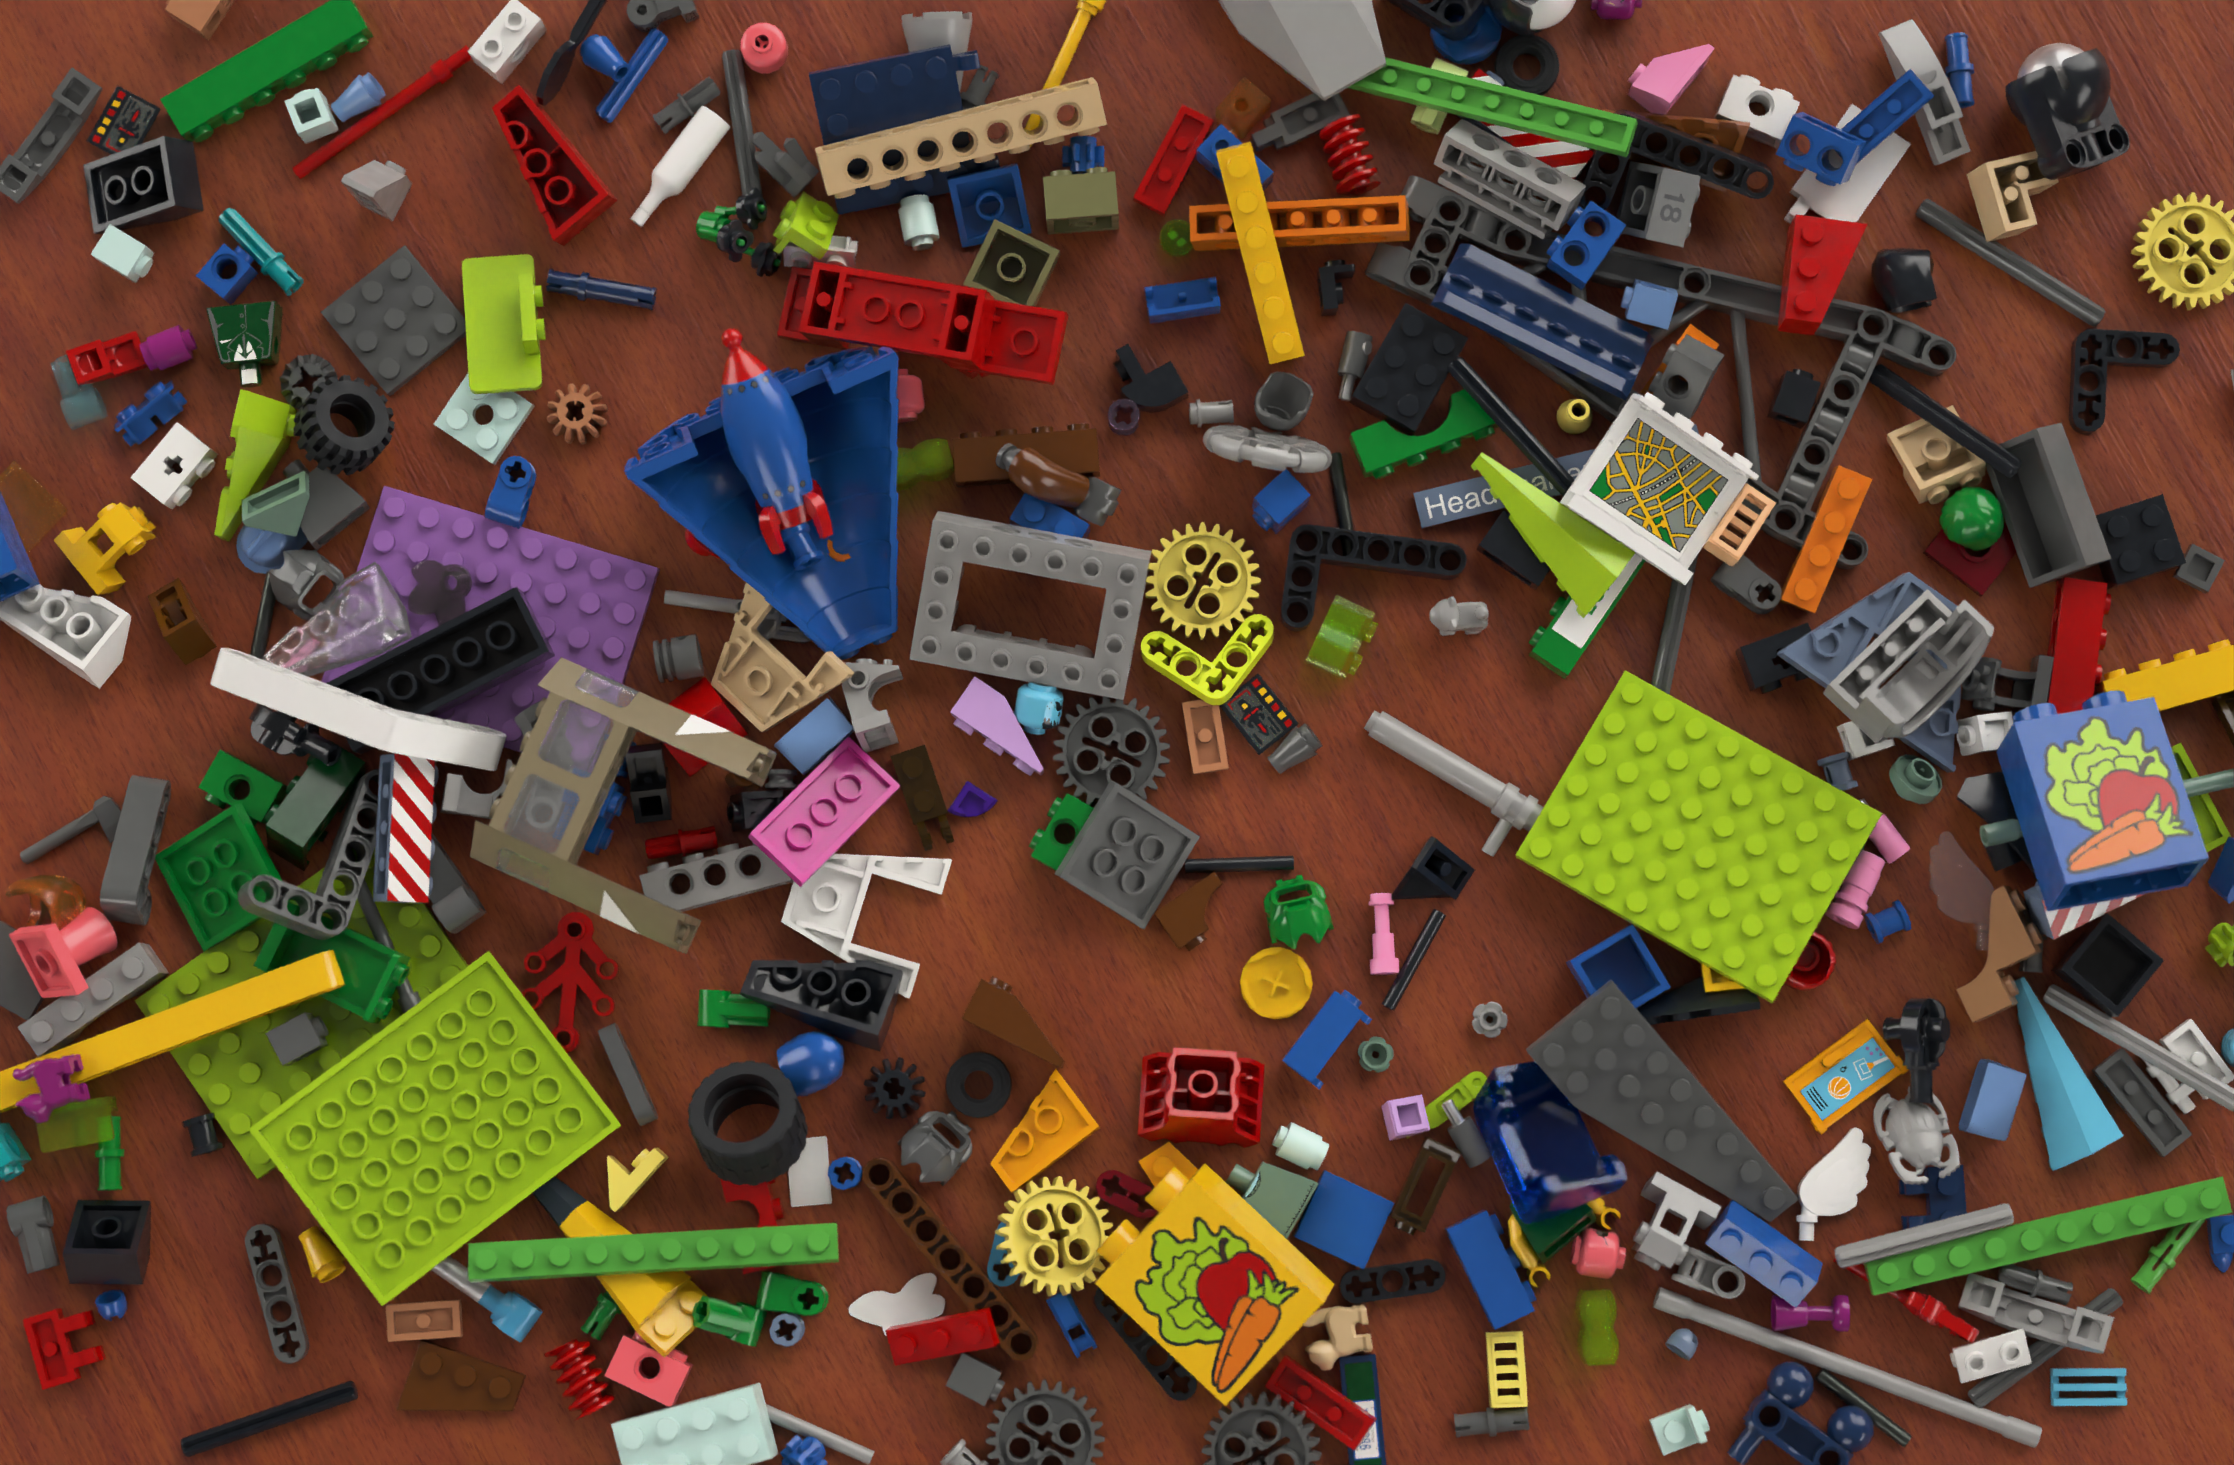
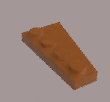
M1602 109V111L1611 112V113H1614L1615 111H1618V110H1606V109ZM1634 112L1739 154L1750 127V122ZM1659 132L1651 133L1646 139L1648 147L1654 150L1663 148L1667 142L1666 137ZM1692 145L1685 146L1680 151V158L1687 163L1695 162L1700 157L1699 149ZM1631 152L1629 157L1630 160L1638 163L1681 171L1635 152ZM1724 158L1716 161L1713 166L1714 172L1720 176L1730 174L1734 168L1732 161ZM1700 178V184L1726 191V188Z

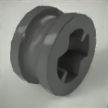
M770 769L768 773L769 781L765 784V789H795L797 784L793 782V778L797 776V770Z

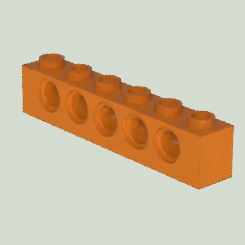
M1406 195L1266 202L1277 247L1409 241V205ZM1229 204L1189 206L1190 242L1195 251L1240 249Z

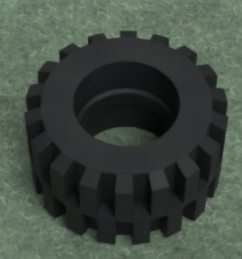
M342 375L339 380L336 376L328 378L325 383L321 382L316 386L295 415L294 421L297 425L293 429L294 436H300L297 442L299 449H305L308 452L305 457L309 461L314 459L318 462L317 468L323 471L326 467L331 468V474L339 475L342 470H344L345 475L354 474L356 470L361 472L379 456L392 438L391 432L394 430L395 422L390 421L394 415L392 408H386L385 404L388 400L384 394L379 396L376 393L378 388L373 384L369 387L364 385L365 380L357 377L354 381H351L350 375ZM330 413L340 414L349 419L355 426L358 437H350L341 433L332 423Z

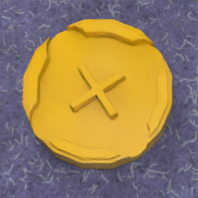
M1281 947L1263 949L1253 955L1244 966L1240 979L1242 997L1249 1008L1261 1017L1274 1020L1288 1018L1300 1011L1310 998L1313 985L1311 971L1304 959L1292 950Z

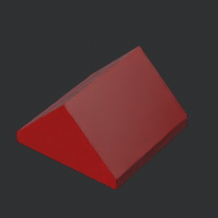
M703 677L668 703L675 708L711 722L743 738L748 735L706 677ZM663 742L689 777H692L709 764L707 761Z

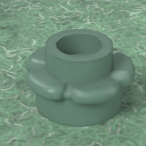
M1377 1036L1371 1037L1369 1041L1362 1042L1358 1048L1359 1063L1367 1071L1383 1072L1390 1066L1389 1062L1394 1057L1393 1048L1390 1044L1385 1043V1039ZM1374 1051L1379 1053L1378 1058L1372 1057Z

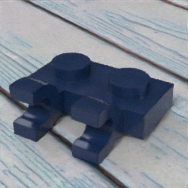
M1960 1165L1959 1168H1956L1955 1172H1951V1175L1945 1176V1178L1939 1177V1172L1945 1168L1925 1167L1924 1176L1929 1179L1926 1184L1911 1185L1909 1183L1904 1184L1902 1180H1898L1899 1194H1926L1927 1215L1901 1216L1902 1230L1967 1213L1963 1165Z

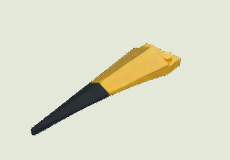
M555 1176L532 1193L567 1238L632 1234ZM683 1271L596 1276L635 1331L664 1358L696 1328L693 1326V1308L703 1295L707 1296L690 1280L691 1277Z

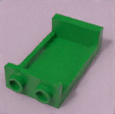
M288 900V911L290 914L298 916L300 912L299 905L295 901ZM322 914L321 922L323 926L332 930L333 919ZM277 923L273 924L253 966L269 972L315 954L334 950L345 985L319 996L363 1017L362 1019L369 1023L379 1024L381 1019L384 1020L389 1015L394 1003L391 999L396 987L401 986L406 980L410 970L407 964L411 957L349 927H346L344 931L330 939L318 940Z

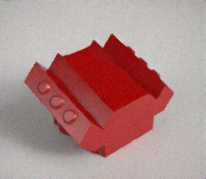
M1173 1047V1053L1156 1052L1143 1056L1138 1136L1151 1142L1165 1138L1174 1143L1187 1141L1203 1142L1218 1146L1235 1143L1244 1148L1260 1144L1265 1065L1252 1058L1237 1057V1052Z

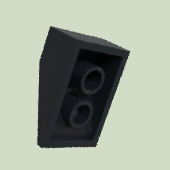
M162 136L83 165L94 234H104L109 224L119 230H126L174 221L204 211L192 141Z

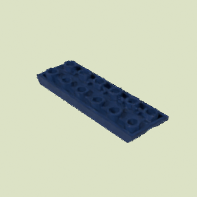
M1471 244L1459 245L1431 305L1625 401L1654 341L1648 332Z

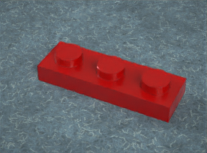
M1182 104L1136 190L1133 201L1165 217L1196 158L1197 148L1205 141L1214 124L1213 119Z
M990 1308L890 1326L885 1331L895 1366L992 1348L1000 1343Z
M1288 1355L1283 1357L1264 1386L1275 1395H1281V1399L1286 1403L1293 1401V1408L1299 1412L1305 1411L1306 1417L1354 1451L1359 1448L1377 1420L1373 1415Z

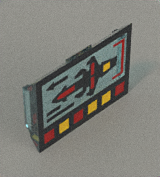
M117 85L87 142L110 155L140 145L146 138L161 108Z
M1259 673L1237 689L1226 703L1219 705L1258 755L1270 748L1299 724Z

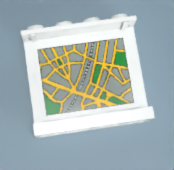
M1649 392L1645 396L1633 393L1560 503L1636 552V555L1676 582L1686 585L1694 574L1688 570L1689 566L1749 478L1757 480L1759 475L1750 470L1753 463L1736 452L1731 457L1721 450L1724 443L1707 432L1702 437L1693 431L1694 423L1678 412L1671 416L1662 408L1665 403Z

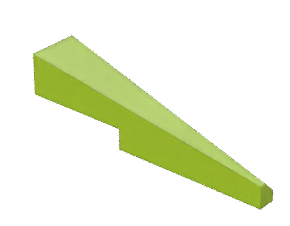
M1481 452L1471 465L1474 471L1478 469L1491 487L1489 490L1494 499H1500L1510 513V521L1540 562H1546L1558 579L1556 584L1562 592L1565 590L1568 592L1578 606L1576 611L1584 618L1618 578L1636 552Z

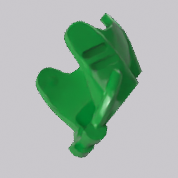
M1302 874L1285 881L1282 879L1276 880V887L1267 893L1263 902L1265 912L1267 913V924L1272 944L1277 943L1276 939H1278L1290 948L1296 949L1298 940L1304 933L1312 936L1315 942L1319 944L1327 929L1329 931L1334 929L1331 915L1325 902V890L1320 884L1310 880H1303ZM1307 890L1310 896L1278 902L1279 896L1292 891Z

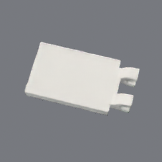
M1852 104L1836 128L1842 129L1862 110ZM1893 132L1856 164L1849 181L1842 184L1836 183L1835 186H1829L1818 181L1815 178L1817 174L1806 169L1790 191L1798 200L1784 220L1791 224L1795 215H1805L1808 209H1811L1822 218L1857 222L1911 144ZM1832 149L1828 157L1829 162L1833 167L1840 168L1843 160Z

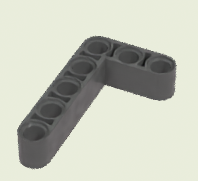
M379 769L368 772L354 784L316 893H311L271 876L260 875L242 885L238 892L239 904L244 910L318 940L330 939L345 930L376 845L378 795L370 791L369 780H374L379 784ZM358 813H362L368 818V829L358 824ZM346 846H350L356 851V862H352L346 857ZM334 879L344 884V896L335 892L333 888ZM254 886H259L264 890L266 895L264 903L254 898ZM289 899L294 900L299 905L300 912L298 916H294L288 911L287 901ZM322 913H327L333 919L332 930L323 926L321 922Z

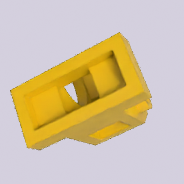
M121 502L117 505L111 503L97 514L99 520L87 532L82 527L64 530L54 539V542L97 595L117 591L126 582L115 569L116 561L125 552L129 556L135 554L145 546L147 540L154 539L156 536L152 533V530L156 526L151 521H148L140 507L133 506L130 508ZM104 533L114 543L105 554L97 546L98 539Z

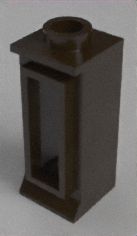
M1425 1136L1389 1215L1396 1219L1394 1227L1413 1236L1417 1229L1425 1233L1461 1152ZM1429 1156L1444 1162L1445 1166L1420 1217L1405 1210L1425 1164Z

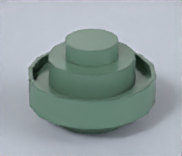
M1915 755L1900 756L1889 770L1890 780L1897 794L1905 800L1918 804H1927L1932 802L1942 789V780L1938 772L1929 762Z

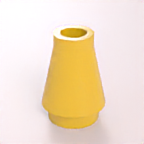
M318 1226L311 1227L299 1235L298 1238L302 1243L312 1277H317L320 1283H325L345 1271L344 1256L321 1233Z

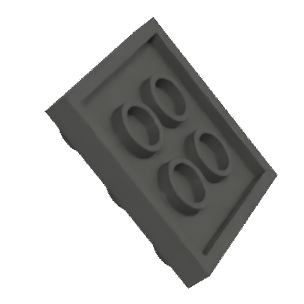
M405 245L321 311L322 315L389 396L466 336L465 318Z
M1110 781L1056 870L1055 875L1134 925L1145 929L1200 836L1123 786Z

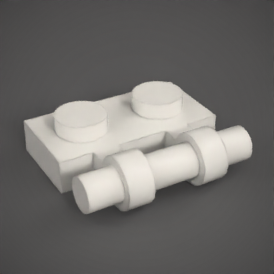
M2187 1019L2159 1040L2165 1049L2223 1083L2228 1084L2234 1080V1074L2192 1019ZM2143 1060L2147 1065L2146 1071L2152 1078L2156 1077L2167 1091L2165 1096L2172 1105L2176 1104L2183 1114H2187L2196 1107L2188 1096L2195 1089L2184 1083L2179 1084L2174 1077ZM2198 1092L2203 1099H2208L2207 1096Z

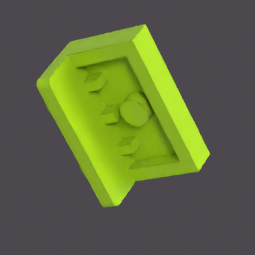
M803 191L796 202L789 200L779 216L782 220L773 234L777 238L773 251L780 254L789 241L821 260L828 251L839 218L838 213L827 203L818 201Z

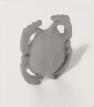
M1910 1086L1907 1089L1908 1094L1905 1099L1899 1101L1891 1098L1889 1093L1884 1094L1877 1101L1873 1110V1123L1879 1140L1882 1141L1885 1149L1890 1151L1895 1148L1896 1152H1891L1888 1155L1889 1161L1904 1184H1926L1929 1179L1926 1176H1918L1923 1173V1170L1928 1165L1945 1168L1939 1172L1940 1178H1945V1176H1950L1951 1172H1955L1956 1168L1960 1167L1958 1147L1952 1134L1946 1137L1942 1135V1133H1949L1950 1130L1947 1122L1948 1118L1940 1100L1933 1094V1103H1929L1939 1113L1936 1115L1926 1104L1909 1102ZM1889 1110L1890 1112L1886 1119V1131H1883L1881 1125L1884 1112ZM1947 1146L1950 1157L1946 1162L1942 1163L1940 1160L1943 1147ZM1904 1159L1916 1168V1171L1906 1170L1900 1163V1160Z

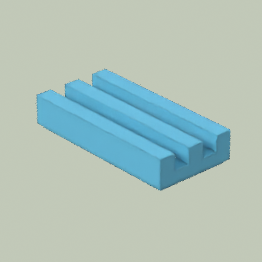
M2050 1368L2051 1405L2127 1406V1398H2125V1391H2127V1383H2125L2126 1368ZM2059 1376H2116V1383H2059ZM2059 1391H2116V1397L2059 1398Z

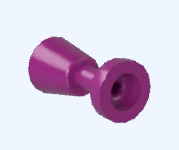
M1772 1295V1329L1775 1332L1807 1326L1808 1321H1831L1832 1327L1836 1331L1848 1332L1850 1326L1848 1296L1836 1295L1831 1301V1306H1808L1807 1302L1802 1300L1797 1308H1795L1780 1296Z

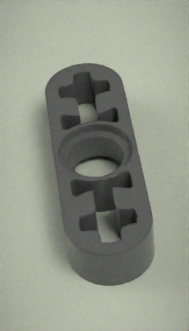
M612 1023L599 1029L598 1033L638 1123L640 1126H643L658 1119L654 1104L616 1023Z

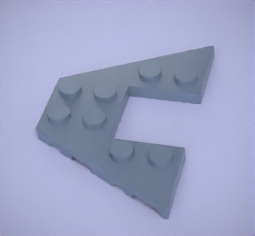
M1910 572L1903 573L1783 648L1777 655L1824 688H1827L1866 649L1872 637L1876 639L1927 589L1952 612L1956 609L1957 605ZM1926 650L1939 664L1947 669V664L1932 650ZM1918 652L1914 653L1907 661L1909 662ZM1961 686L1923 725L1908 736L1898 738L1947 773L1955 772L1956 765H1953L1955 734L1958 733L1959 727L1956 721V713L1960 708Z

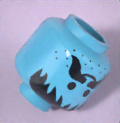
M1031 682L1019 687L1014 715L1018 722L1024 725L1023 730L1031 734L1043 735L1046 729L1058 726L1064 701L1063 694L1057 687Z

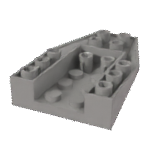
M1218 0L1243 38L1324 101L1386 66L1372 0Z

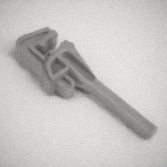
M665 590L664 604L734 614L739 612L743 599H730ZM774 607L757 627L758 632L768 641L771 639L795 643L811 641L799 628L780 626L781 623H786L787 618Z

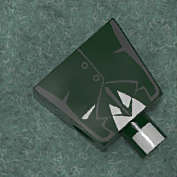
M276 301L207 308L221 364L227 369H239L241 387L261 386V366L276 365L279 362L282 307Z

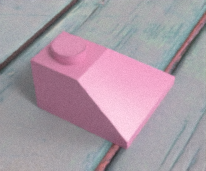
M1710 44L1654 58L1647 67L1641 63L1628 80L1632 83V86L1627 95L1650 113L1666 115L1705 67L1715 48Z

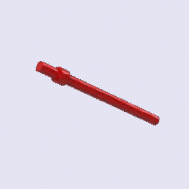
M464 46L446 60L440 59L430 66L431 70L292 167L294 173L301 180L439 82L443 84L451 79L454 71L472 59L468 53V46Z

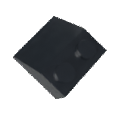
M77 1200L63 1250V1258L70 1284L143 1285L150 1259L151 1201Z

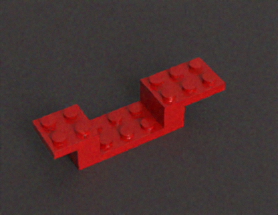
M814 261L812 269L792 266L777 336L781 339L845 350L849 349L850 343L878 348L889 347L896 351L940 358L950 368L1054 385L1069 315L1064 311L998 301L984 289Z

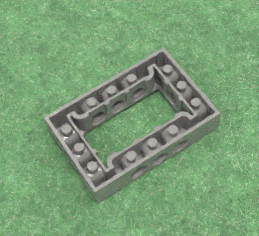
M937 511L932 522L909 659L1124 700L1152 551ZM963 562L1106 588L1095 656L1089 648L1082 645H1076L1073 648L1047 643L1048 639L1040 638L1039 641L1012 636V632L1005 631L1004 634L978 630L976 625L971 624L961 625L955 631H951L954 616L959 605L957 595L965 570Z

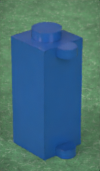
M1346 990L1342 994L1333 991L1282 1059V1062L1320 1089L1324 1083L1316 1078V1076L1356 1023L1361 1020L1366 1025H1369L1372 1021L1369 1016L1358 1008L1362 1002Z

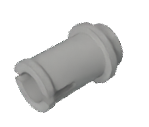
M1196 399V403H1189L1190 425L1197 424L1199 428L1202 427V424L1233 423L1234 411L1232 400L1200 402V399Z

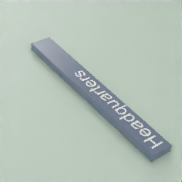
M1694 424L1692 430L1698 433L1697 425ZM1595 449L1555 459L1575 480ZM1534 464L1510 469V471L1550 497L1560 495ZM1483 476L1413 493L1421 528L1502 509L1505 506L1499 498L1494 499L1489 492L1491 487Z

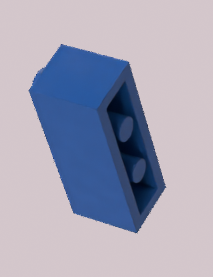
M1731 1200L1712 1224L1705 1242L1707 1246L1795 1308L1818 1282L1823 1265L1821 1261L1734 1200Z
M1483 1209L1444 1228L1494 1330L1535 1311L1531 1302L1537 1300L1529 1282L1526 1280L1521 1283L1515 1269L1521 1267L1513 1249L1511 1247L1505 1249L1499 1236L1504 1234V1230L1496 1214L1489 1216L1487 1210Z

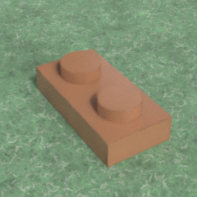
M1203 700L1182 702L1193 775L1229 769L1219 705H1211Z
M461 1299L386 1305L388 1342L463 1336Z

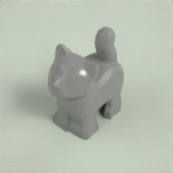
M1451 596L1436 603L1429 613L1431 623L1439 629L1441 636L1454 635L1456 631H1465L1466 635L1479 634L1488 626L1489 611L1487 604L1484 602L1457 603L1455 598Z

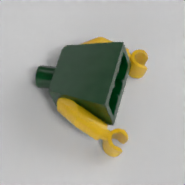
M1525 1170L1517 1173L1509 1181V1186L1519 1196L1509 1205L1513 1213L1508 1220L1510 1246L1524 1268H1528L1527 1278L1534 1287H1537L1532 1279L1533 1274L1536 1271H1543L1548 1280H1550V1273L1543 1264L1596 1221L1598 1226L1611 1230L1610 1226L1604 1222V1216L1611 1212L1615 1218L1620 1219L1621 1217L1618 1210L1604 1206V1200L1588 1184L1565 1176L1555 1179L1550 1174H1546L1535 1183Z

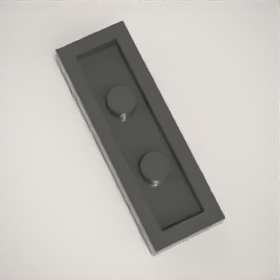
M2124 1048L2117 1049L2092 1069L2095 1076L2160 1157H2165L2192 1135Z

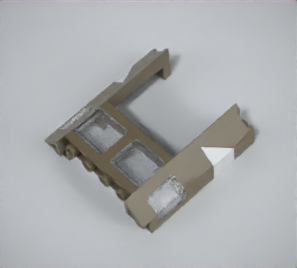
M561 657L537 685L550 693L547 698L544 697L540 701L536 709L535 717L538 719L532 732L528 731L522 739L520 745L522 754L517 765L513 764L506 774L504 783L507 787L501 799L497 798L489 813V818H491L490 824L487 825L475 820L470 857L635 933L687 954L702 920L577 865L578 859L636 732L646 734L743 777L763 787L777 753L729 730Z

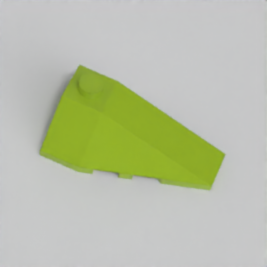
M240 390L230 437H235L236 448L231 456L226 459L225 470H227V478L230 479V486H225L220 496L214 534L218 538L225 541L231 540L242 522V499L262 490L289 447L291 437H296L294 436L293 428L297 425L294 419L298 411L290 404L250 391Z

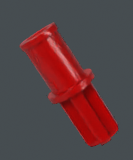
M714 825L683 832L682 829H678V834L651 838L645 841L648 859L682 854L685 857L688 853L718 848Z

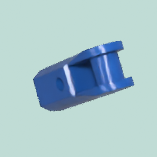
M1059 1292L1046 1300L1077 1358L1081 1357L1080 1353L1090 1347H1093V1349L1098 1348L1071 1294L1063 1296ZM1080 1324L1085 1334L1073 1340L1068 1330Z

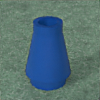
M594 34L589 36L581 45L580 55L586 66L611 77L616 82H621L628 77L631 70L630 65L624 61L608 37Z

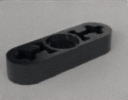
M1421 1259L1367 1267L1364 1270H1350L1342 1276L1339 1289L1347 1301L1351 1303H1364L1435 1292L1443 1286L1446 1275L1443 1266L1433 1259ZM1430 1265L1432 1271H1438L1439 1277L1433 1279V1285L1427 1286L1424 1280L1413 1281L1416 1288L1408 1290L1409 1276L1405 1270L1406 1267H1413V1275L1423 1273L1424 1266ZM1390 1270L1398 1271L1403 1278L1401 1288L1394 1292L1385 1290L1382 1285L1383 1275ZM1377 1272L1375 1283L1380 1294L1372 1295V1287L1362 1289L1360 1292L1361 1296L1354 1297L1352 1291L1346 1290V1285L1352 1282L1353 1276H1358L1360 1282L1372 1281L1369 1273Z

